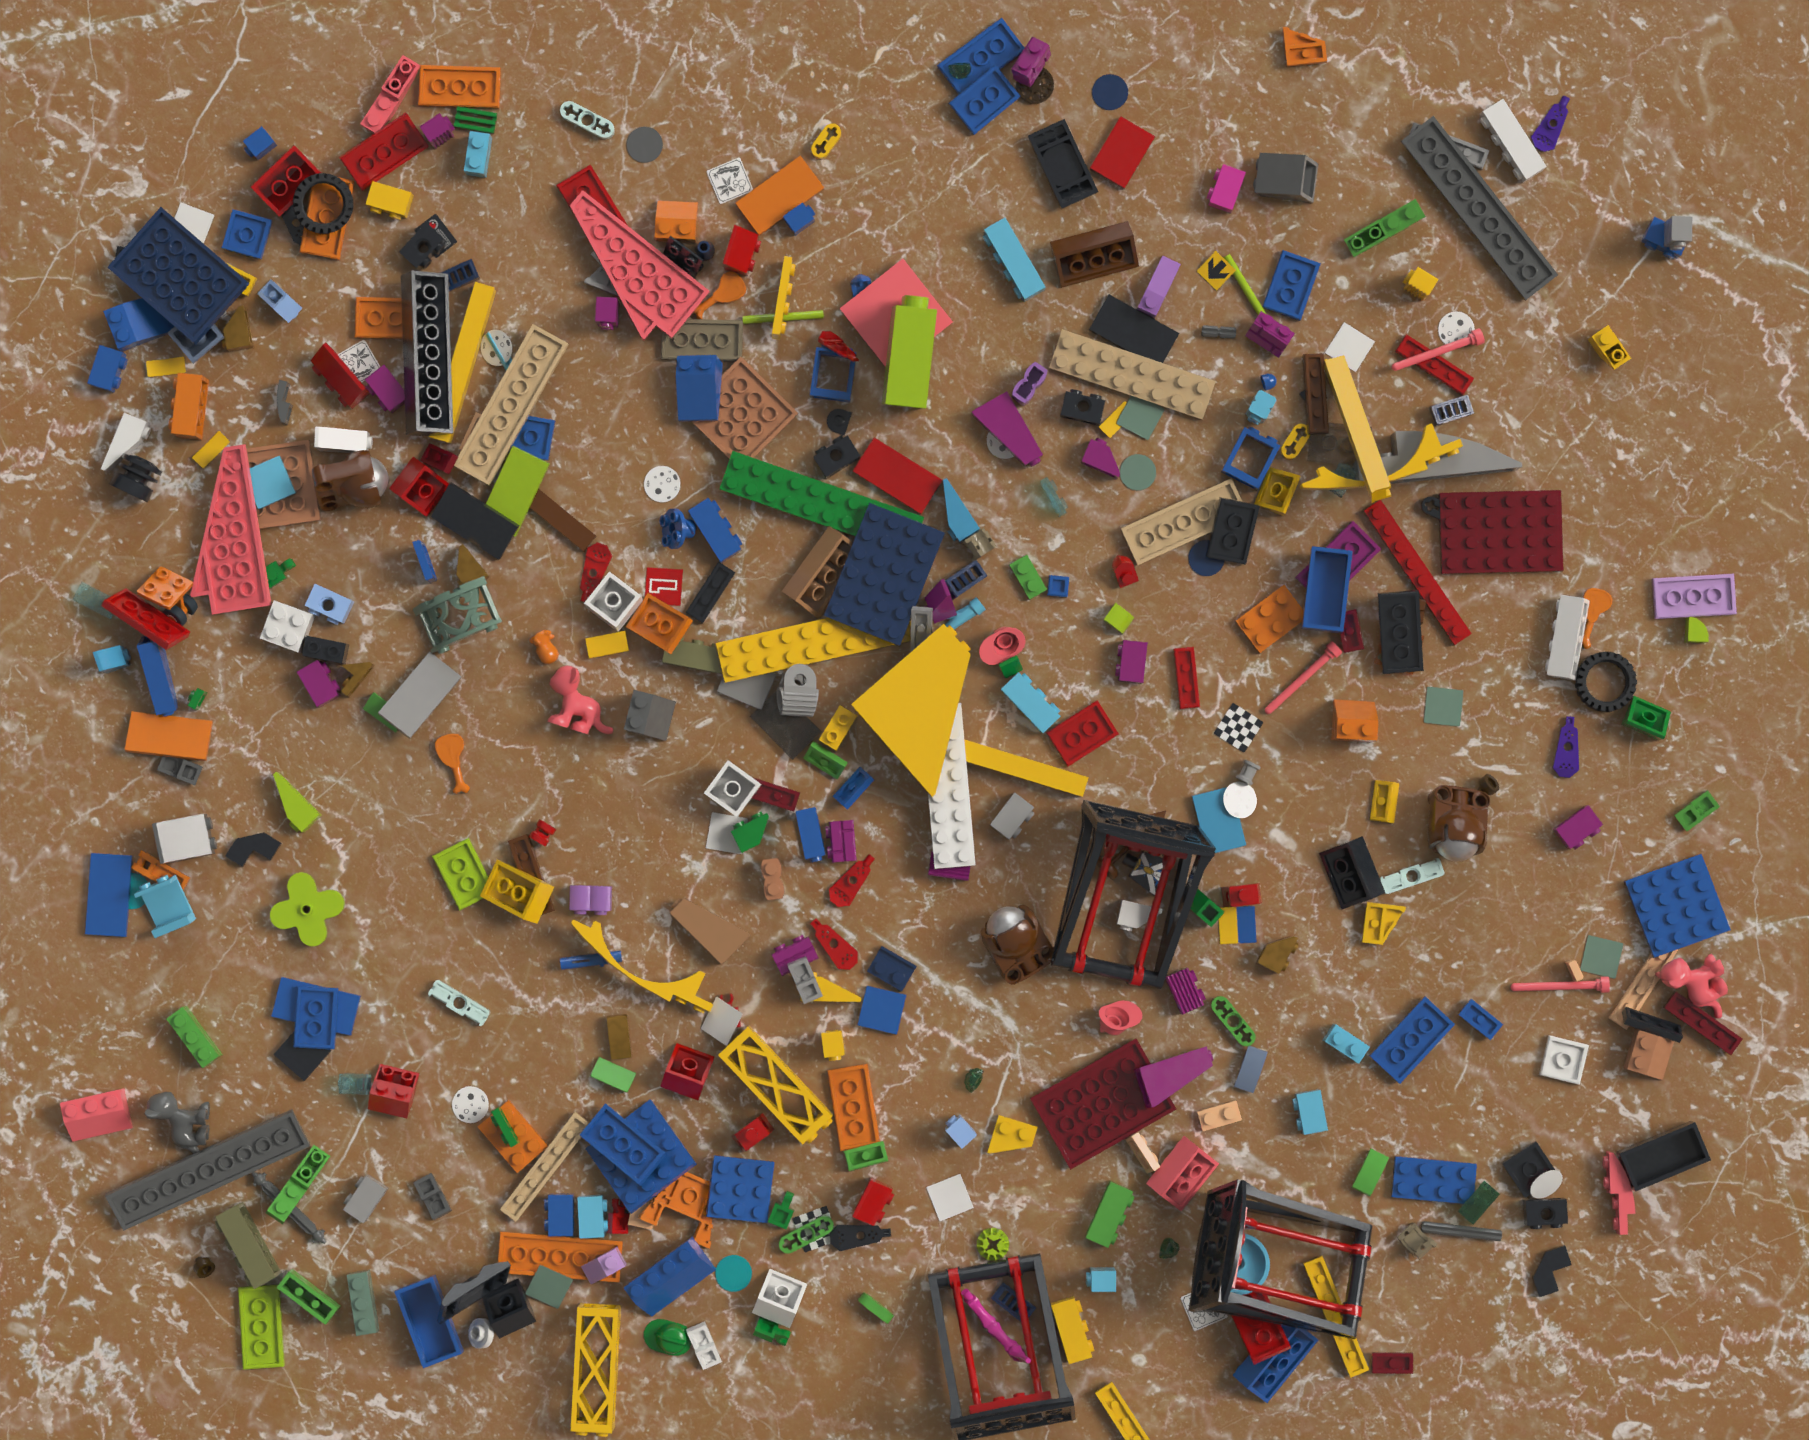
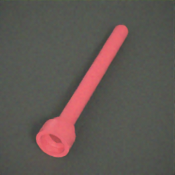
M1480 328L1472 330L1468 337L1393 363L1391 368L1394 371H1398L1469 344L1475 346L1484 344L1483 333Z
M1331 641L1326 646L1325 653L1265 708V713L1271 714L1330 658H1338L1343 653L1340 648Z
M1603 976L1600 979H1596V981L1513 983L1510 988L1512 991L1596 989L1600 993H1609L1610 981L1609 976Z

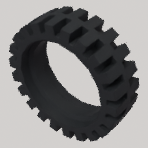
M318 173L305 178L298 185L293 196V210L296 218L306 229L315 233L328 234L341 229L349 221L353 212V196L349 187L343 180L332 174ZM326 183L339 190L343 198V209L336 220L320 224L314 222L306 215L303 208V199L310 187Z
M1614 652L1595 653L1585 659L1580 667H1578L1575 683L1576 693L1581 698L1580 700L1589 708L1601 712L1615 711L1625 706L1632 699L1636 691L1637 675L1633 670L1632 664L1622 655ZM1600 662H1610L1617 665L1625 676L1623 693L1613 701L1603 702L1597 700L1589 693L1586 678L1588 672L1594 665Z

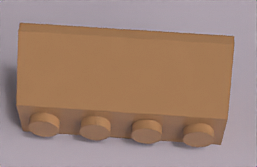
M829 526L782 592L819 619L828 607L853 542Z

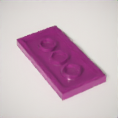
M1354 521L1325 547L1353 551L1349 581L1381 550ZM1309 564L1295 577L1305 589L1307 586Z

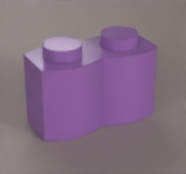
M1037 362L1031 364L1025 372L1024 379L1015 385L1012 398L1022 406L1028 404L1034 396L1035 389L1039 388L1045 381L1047 369Z
M570 885L569 910H574V914H586V911H594V915H607V911H612V886Z

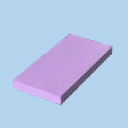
M1734 574L1652 579L1654 619L1737 614Z

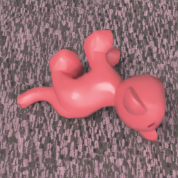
M569 665L560 667L551 678L549 685L556 693L563 696L562 709L559 714L552 715L547 722L568 728L572 715L581 716L580 721H574L570 729L588 735L593 725L603 734H612L613 728L605 726L600 720L601 707L599 703L591 697L581 695L577 691L580 682L578 669Z
M1712 953L1705 958L1704 965L1698 969L1690 970L1687 962L1680 957L1668 962L1660 972L1655 973V976L1660 978L1668 987L1678 989L1685 985L1689 999L1694 1006H1710L1714 1010L1715 1018L1719 1019L1722 1017L1721 1006L1716 1000L1726 995L1728 988L1725 981L1719 977L1724 974L1721 960H1716Z

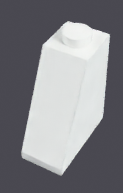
M315 427L314 447L319 451L353 453L359 450L372 449L373 438L370 437V433L367 431Z

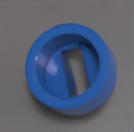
M1269 373L1260 375L1265 391L1272 389L1276 385L1277 380L1274 375Z

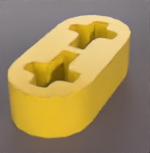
M832 123L826 125L814 141L811 151L815 158H826L840 140L841 129L838 125ZM836 129L837 136H832L828 141L829 133L827 131ZM825 142V153L820 152L819 154H817V149L815 147H821L822 144Z
M1296 425L1281 447V455L1285 459L1292 460L1300 453L1310 436L1308 435L1307 425ZM1296 429H1305L1304 434L1306 437L1302 436L1298 441L1295 440L1298 435ZM1294 442L1296 444L1293 448L1295 454L1287 455L1285 446L1290 447Z

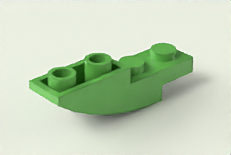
M1414 199L1347 237L1344 241L1353 257H1356L1404 231L1426 216L1417 200Z
M313 1145L268 1208L266 1214L283 1225L322 1170L330 1155Z

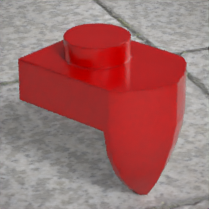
M1117 555L1113 560L1112 568L1119 587L1123 588L1138 582L1139 579L1131 559L1123 555Z

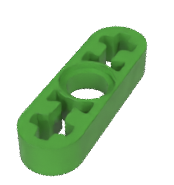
M1223 996L1215 997L1211 1001L1212 1011L1239 1044L1243 1046L1252 1045L1256 1038L1254 1031L1227 998ZM1217 1000L1220 1002L1225 1001L1223 1006L1227 1011L1229 1008L1232 1009V1012L1227 1013L1224 1019L1221 1015L1225 1013L1221 1009H1215ZM1235 1015L1238 1017L1239 1023L1236 1027L1228 1025L1227 1020L1229 1016ZM1242 1024L1245 1025V1028H1242L1245 1033H1251L1249 1042L1246 1040L1241 1041L1243 1036L1239 1031L1237 1034L1234 1033Z
M823 1215L781 1237L779 1241L780 1250L789 1254L829 1234L833 1230V1220L829 1216ZM821 1220L829 1221L828 1230L825 1231L824 1228L818 1230L820 1235L816 1236L815 1230L811 1225L815 1224V1227L821 1225ZM803 1229L811 1230L812 1238L803 1240L800 1236ZM797 1233V1238L802 1244L798 1245L795 1242L792 1244V1249L784 1248L785 1239L791 1241L795 1239L793 1234Z

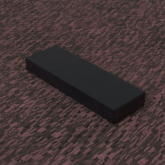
M718 561L686 613L703 624L736 572Z
M1625 1007L1622 1011L1625 1025L1678 1043L1683 1038L1679 1024L1629 1007Z

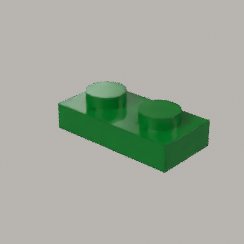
M501 1107L491 1111L493 1114L491 1120L495 1127L499 1126L503 1132L500 1136L505 1145L509 1144L510 1147H513L520 1143Z

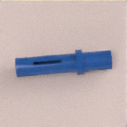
M621 950L610 951V954L617 963L622 962ZM598 953L560 958L561 970L597 965L604 967V964H609ZM588 959L590 960V961H587V962L572 963V961H580V960H588Z

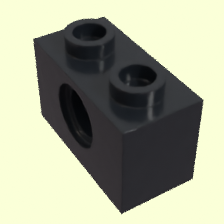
M426 222L399 253L420 271L422 268L426 269L431 264V258L435 253L439 254L446 246V240ZM428 243L429 250L421 253L419 250L421 244Z
M1070 389V392L1066 391L1060 417L1099 426L1106 400H1102L1100 395L1090 394L1089 397L1082 395V391ZM1080 402H1086L1089 409L1081 412L1077 405Z
M841 435L832 441L833 445L826 448V446H823L815 451L816 455L813 458L826 479L861 458L848 435L846 437ZM835 450L840 451L842 454L841 459L838 461L830 458V454Z
M306 635L302 656L346 664L349 644Z
M1566 1198L1523 1200L1524 1224L1530 1226V1229H1542V1225H1550V1228H1562L1563 1224H1568ZM1548 1208L1550 1216L1547 1219H1542L1541 1211Z

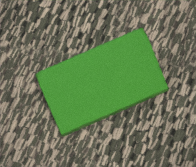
M373 692L363 709L396 733L398 729L378 714L387 701Z
M599 1057L590 1076L628 1093L636 1073Z
M883 1141L844 1151L849 1172L889 1162Z

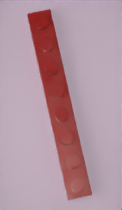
M1379 500L1364 510V514L1415 589L1419 590L1421 598L1426 600V605L1453 645L1471 635L1472 633L1383 502Z

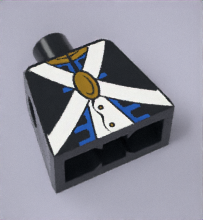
M1144 851L1140 853L1138 858L1127 853L1122 864L1132 869L1129 877L1151 895L1155 896L1163 868V858Z

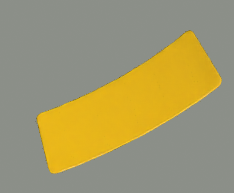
M184 357L146 361L148 377L186 372Z
M1126 401L1099 426L1109 438L1122 427L1117 424V421L1127 404Z
M218 431L192 458L204 468L230 441Z

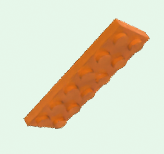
M501 1231L498 1262L508 1261L511 1264L509 1274L534 1276L539 1265H542L571 1279L588 1280L581 1266L615 1247H618L622 1254L623 1241L594 1238L579 1239V1237ZM621 1269L599 1281L620 1282Z

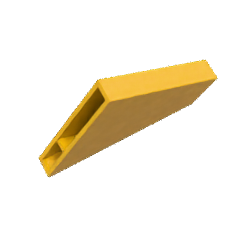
M945 624L941 625L851 704L932 798L935 796L971 656L969 653L970 647L964 641L960 642L955 637L957 635L956 631L950 625L946 627Z

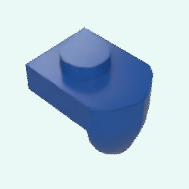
M858 274L850 281L853 297L871 284V279L868 276Z

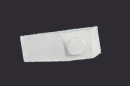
M124 413L101 469L110 472L123 460V453L129 455L141 445L143 440L147 439L150 434V424Z

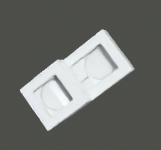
M705 1321L686 1329L703 1370L722 1362Z

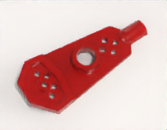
M831 331L821 332L818 338L820 344L838 355L848 358L852 362L859 361L856 354L844 343L842 338Z
M597 542L587 548L580 589L583 591L580 599L582 602H585L600 584L613 557L607 545ZM591 569H595L597 571V575L591 577L589 575V571Z
M868 854L864 861H857L829 889L830 901L837 907L850 906L871 871L870 865L875 858ZM851 876H855L857 878V882L855 884H851L849 882V878Z
M817 918L810 923L816 930L815 936L838 969L850 970L858 963V951L827 924L822 925ZM831 940L837 941L836 947L832 948L830 946Z

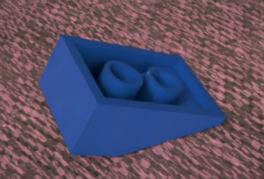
M143 298L103 311L117 348L122 352L167 335L175 327Z
M717 355L677 356L676 390L678 421H718L723 363Z

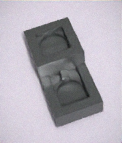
M279 380L277 409L280 421L288 425L293 408L292 404L286 402L290 384L287 381Z
M163 756L157 770L196 785L203 767L186 759Z
M432 1173L413 1182L433 1220L452 1211Z

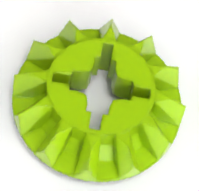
M988 1228L978 1236L977 1250L986 1260H999L1008 1252L1009 1240L1002 1230ZM987 1237L992 1241L1000 1238L997 1243L998 1252L994 1248L986 1250L989 1246Z

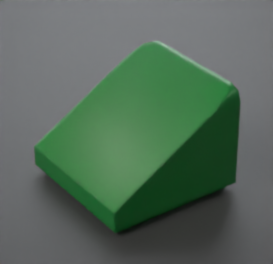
M1016 655L999 664V668L1005 678H1009L1023 670Z

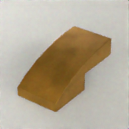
M627 1014L607 1016L611 1060L632 1058Z

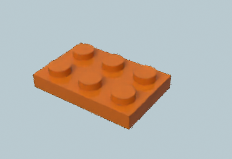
M1283 585L1235 622L1260 654L1300 624L1303 620L1304 610L1286 586Z
M647 593L626 627L669 654H672L693 620Z
M508 1100L501 1106V1109L520 1143L513 1147H510L509 1144L505 1145L500 1136L503 1132L499 1126L495 1127L491 1116L482 1122L478 1128L518 1173L548 1147V1144L512 1102Z

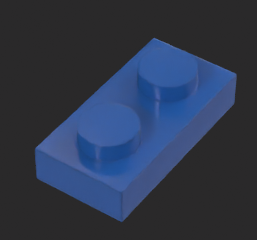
M859 767L833 797L848 810L875 779Z
M1472 999L1458 1013L1461 1018L1489 1040L1494 1037L1503 1025Z

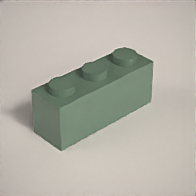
M370 1269L351 1272L347 1274L356 1336L377 1333L380 1329Z

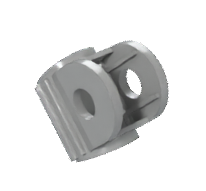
M795 664L781 678L779 687H777V705L781 715L814 716L819 689H816V675L809 666ZM795 681H798L801 686L797 685Z

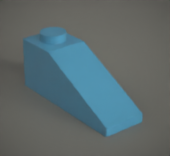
M945 478L943 480L948 527L950 529L947 532L953 541L957 540L961 543L978 532L980 528L948 479Z

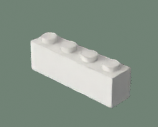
M1504 99L1480 114L1482 125L1492 133V141L1496 146L1499 145L1501 147L1503 158L1507 163H1511L1514 168L1513 173L1518 180L1521 179L1524 183L1547 167Z
M1561 595L1560 600L1557 601L1556 611L1558 614L1552 627L1554 636L1553 640L1551 639L1549 643V651L1551 653L1545 665L1548 676L1576 681L1589 600Z

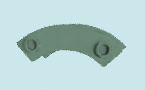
M484 576L460 585L459 588L453 590L454 593L450 594V591H446L435 596L434 599L425 601L413 608L415 616L420 615L432 644L431 653L437 651L439 654L445 653L450 650V646L484 630L488 633L498 629L497 625L502 620L488 591ZM479 588L486 603H479ZM464 597V603L469 602V605H461L459 602L460 598ZM449 601L459 610H468L460 629L451 627L443 622L449 612ZM487 606L492 619L487 622H481L480 617L487 614L481 611L477 612L479 607ZM438 608L442 609V615L438 612ZM471 624H473L476 627L468 631Z

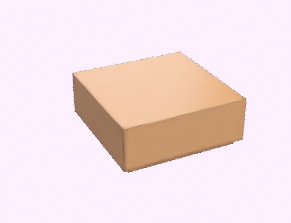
M1570 960L1565 962L1573 981L1582 980L1583 975L1577 961Z

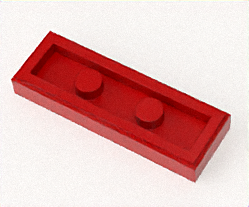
M1194 647L1175 648L1173 652L1179 709L1200 707Z

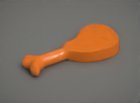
M731 271L723 274L720 279L719 288L693 312L696 314L697 319H702L704 311L715 303H732L741 299L747 290L742 278L737 273Z
M1598 588L1587 589L1583 595V598L1590 601L1582 642L1584 649L1591 647L1589 638L1593 625L1599 615L1607 611L1612 605L1611 595Z
M453 733L438 738L435 742V749L440 760L453 771L456 782L453 793L457 794L460 791L468 793L470 787L465 784L460 769V755L465 744L459 734Z

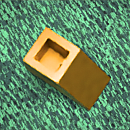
M1291 936L1265 944L1256 963L1277 974H1280L1281 971L1285 972L1290 962L1287 960L1290 953L1294 954L1298 948V938Z

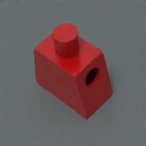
M1260 883L1221 887L1223 907L1262 903Z
M762 1113L734 1133L732 1138L740 1149L746 1152L768 1136L774 1128Z

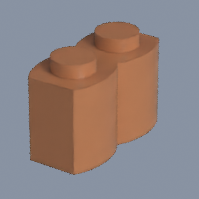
M778 858L765 859L761 864V872L765 879V897L767 900L783 899L785 888L781 880V862Z

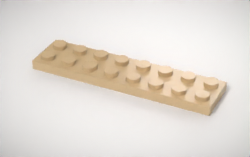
M532 324L454 464L456 468L490 486L566 351L568 343Z
M1064 329L1061 331L1049 367L1202 420L1216 382L1215 380Z

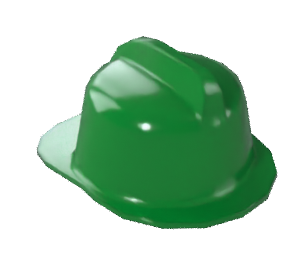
M656 1319L651 1321L644 1330L645 1343L650 1349L657 1352L679 1356L685 1354L692 1344L686 1331L688 1328L680 1323Z

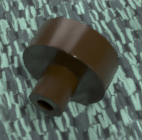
M1490 774L1484 775L1479 780L1480 787L1478 790L1488 795L1495 794L1500 788L1497 780Z
M196 1258V1263L193 1266L196 1275L199 1278L210 1276L215 1270V1264L211 1258Z

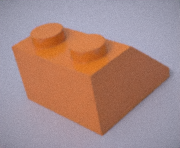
M658 201L655 217V240L668 242L669 237L672 236L680 243H696L698 202Z

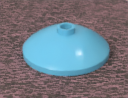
M1245 1234V1242L1241 1247L1240 1253L1242 1254V1264L1238 1267L1237 1277L1245 1279L1249 1283L1262 1285L1270 1269L1269 1255L1264 1245L1258 1239ZM1231 1289L1230 1292L1245 1295L1252 1291Z

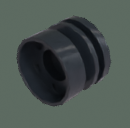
M123 453L122 458L129 461V464L127 466L119 462L118 465L125 470V473L114 472L109 485L148 502L153 490L146 484L148 481L158 483V480L150 476L152 473L161 476L163 471L139 456Z

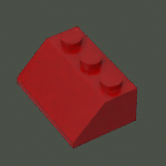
M293 144L250 187L280 217L293 204V196L298 185L305 178L321 172Z
M326 342L310 360L314 364L311 367L318 376L323 375L326 378V386L332 392L334 390L340 395L338 400L344 407L349 405L353 409L371 394Z

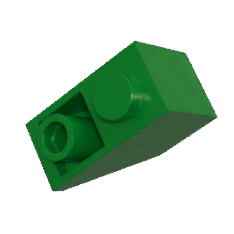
M761 811L751 816L752 821L746 824L744 821L733 825L734 830L731 833L741 853L760 844L769 818L767 813L763 815Z
M1197 889L1191 910L1212 927L1224 914V911L1202 891Z

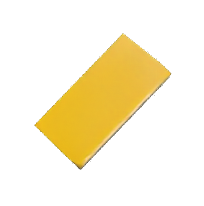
M1375 780L1370 820L1386 823L1395 822L1399 783Z

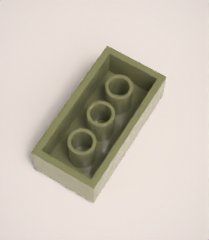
M244 1202L215 1217L217 1220L215 1225L220 1233H224L226 1237L224 1240L230 1251H234L236 1255L234 1260L240 1269L243 1268L246 1274L244 1278L249 1286H253L256 1289L282 1274Z

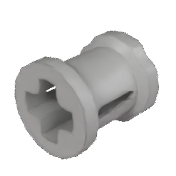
M1244 759V766L1240 774L1236 775L1235 778L1252 785V779L1256 771L1260 770L1261 767Z

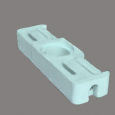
M1435 858L1436 861L1433 860L1421 864V867L1417 864L1399 870L1397 873L1385 876V879L1381 876L1380 880L1385 894L1443 876L1444 870L1440 859ZM1410 870H1414L1417 873L1418 877L1414 882H1409L1406 878V874Z
M436 980L428 992L429 996L433 995V997L445 1003L446 1007L461 1016L466 1014V1017L476 1023H480L479 1026L484 1025L490 1015L489 1009L440 980ZM457 997H461L465 1001V1006L462 1009L454 1006V1000Z

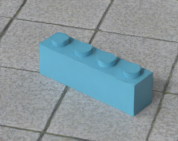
M1006 218L985 228V235L982 237L988 247L992 246L995 253H993L996 262L998 264L1002 263L1005 268L1003 274L1008 282L1012 280L1015 285L1013 291L1017 298H1022L1025 302L1044 291L1046 286Z

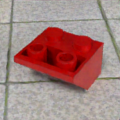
M380 1064L369 1093L368 1110L407 1119L413 1104L420 1073Z

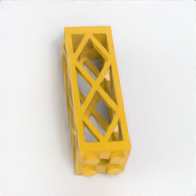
M750 1025L718 1054L802 1145L805 1142L810 1144L817 1137L818 1134L816 1132L820 1128L824 1130L832 1123L831 1117L833 1113ZM750 1036L760 1048L742 1043ZM736 1049L740 1067L729 1056ZM744 1051L767 1057L772 1080L748 1074ZM775 1064L797 1087L778 1082ZM755 1083L773 1087L777 1106ZM780 1089L804 1096L808 1118L784 1111ZM811 1102L821 1111L815 1118ZM792 1122L807 1126L800 1131Z
M580 1303L577 1307L571 1431L575 1432V1435L585 1436L588 1435V1432L596 1433V1436L606 1437L609 1433L612 1434L615 1428L621 1305ZM585 1316H595L584 1332ZM606 1317H613L612 1328ZM597 1321L609 1342V1346L598 1361L586 1340L587 1335ZM611 1351L610 1378L608 1381L600 1365ZM584 1355L592 1370L581 1385ZM594 1375L606 1396L596 1414H594L583 1393V1390ZM608 1405L607 1418H599ZM580 1408H581V1410H582V1412H583V1414H584L585 1417H580V1418H579V1416H580Z

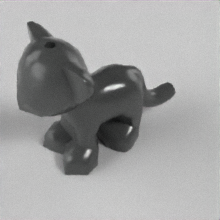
M171 1092L158 1093L150 1097L144 1115L147 1119H168L171 1124V1138L176 1146L190 1150L194 1154L200 1151L197 1146L206 1145L210 1126L206 1125V1120L209 1119L210 1115L209 1102L202 1103L198 1110L178 1109L177 1100ZM193 1124L201 1125L196 1132L192 1130Z

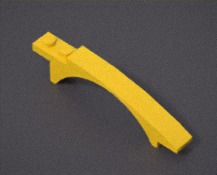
M1432 423L1426 425L1416 452L1404 467L1388 476L1389 482L1426 471L1428 469L1427 461L1430 465L1440 461V456L1447 454L1450 457L1460 453L1458 449L1463 447L1461 439L1441 446ZM1324 466L1316 470L1317 478L1300 485L1302 490H1336L1366 487L1364 481L1338 476Z
M571 920L570 924L577 933L607 963L635 984L667 1002H670L672 996H676L675 1001L684 1005L688 1002L694 1005L693 1009L704 1014L705 1011H711L714 1004L695 996L706 973L698 971L685 979L669 983L643 980L626 971L612 957L603 939L601 923L593 921L590 928L576 920Z

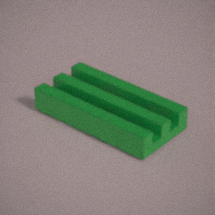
M457 106L454 127L494 134L498 114ZM461 113L490 117L492 120L463 116ZM460 120L488 124L491 125V128L462 124L459 122Z

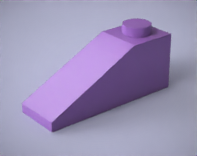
M1162 256L1137 310L1155 319L1181 265L1180 263Z

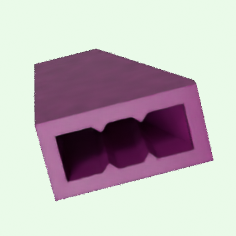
M1007 391L971 412L972 416L1024 466L1030 465V467H1033L1041 462L1040 458L1043 454Z
M1207 1046L1134 1069L1146 1108L1157 1106L1213 1066V1055L1207 1049Z

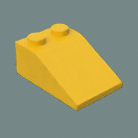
M497 859L480 897L523 920L538 924L554 886Z

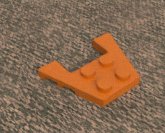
M686 1172L658 1193L639 1214L638 1218L656 1226L664 1207L699 1221L693 1238L699 1245L710 1249L713 1217H706L710 1182Z

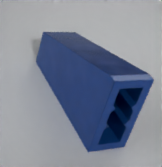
M143 636L137 644V649L156 715L162 714V716L172 715L178 708V702L166 650L148 637Z

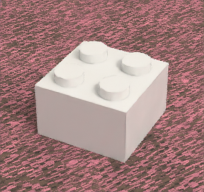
M608 572L584 604L588 610L619 632L643 599L640 594L611 572Z
M274 600L260 639L302 654L306 635H309L315 615Z
M728 760L704 794L738 817L762 784Z

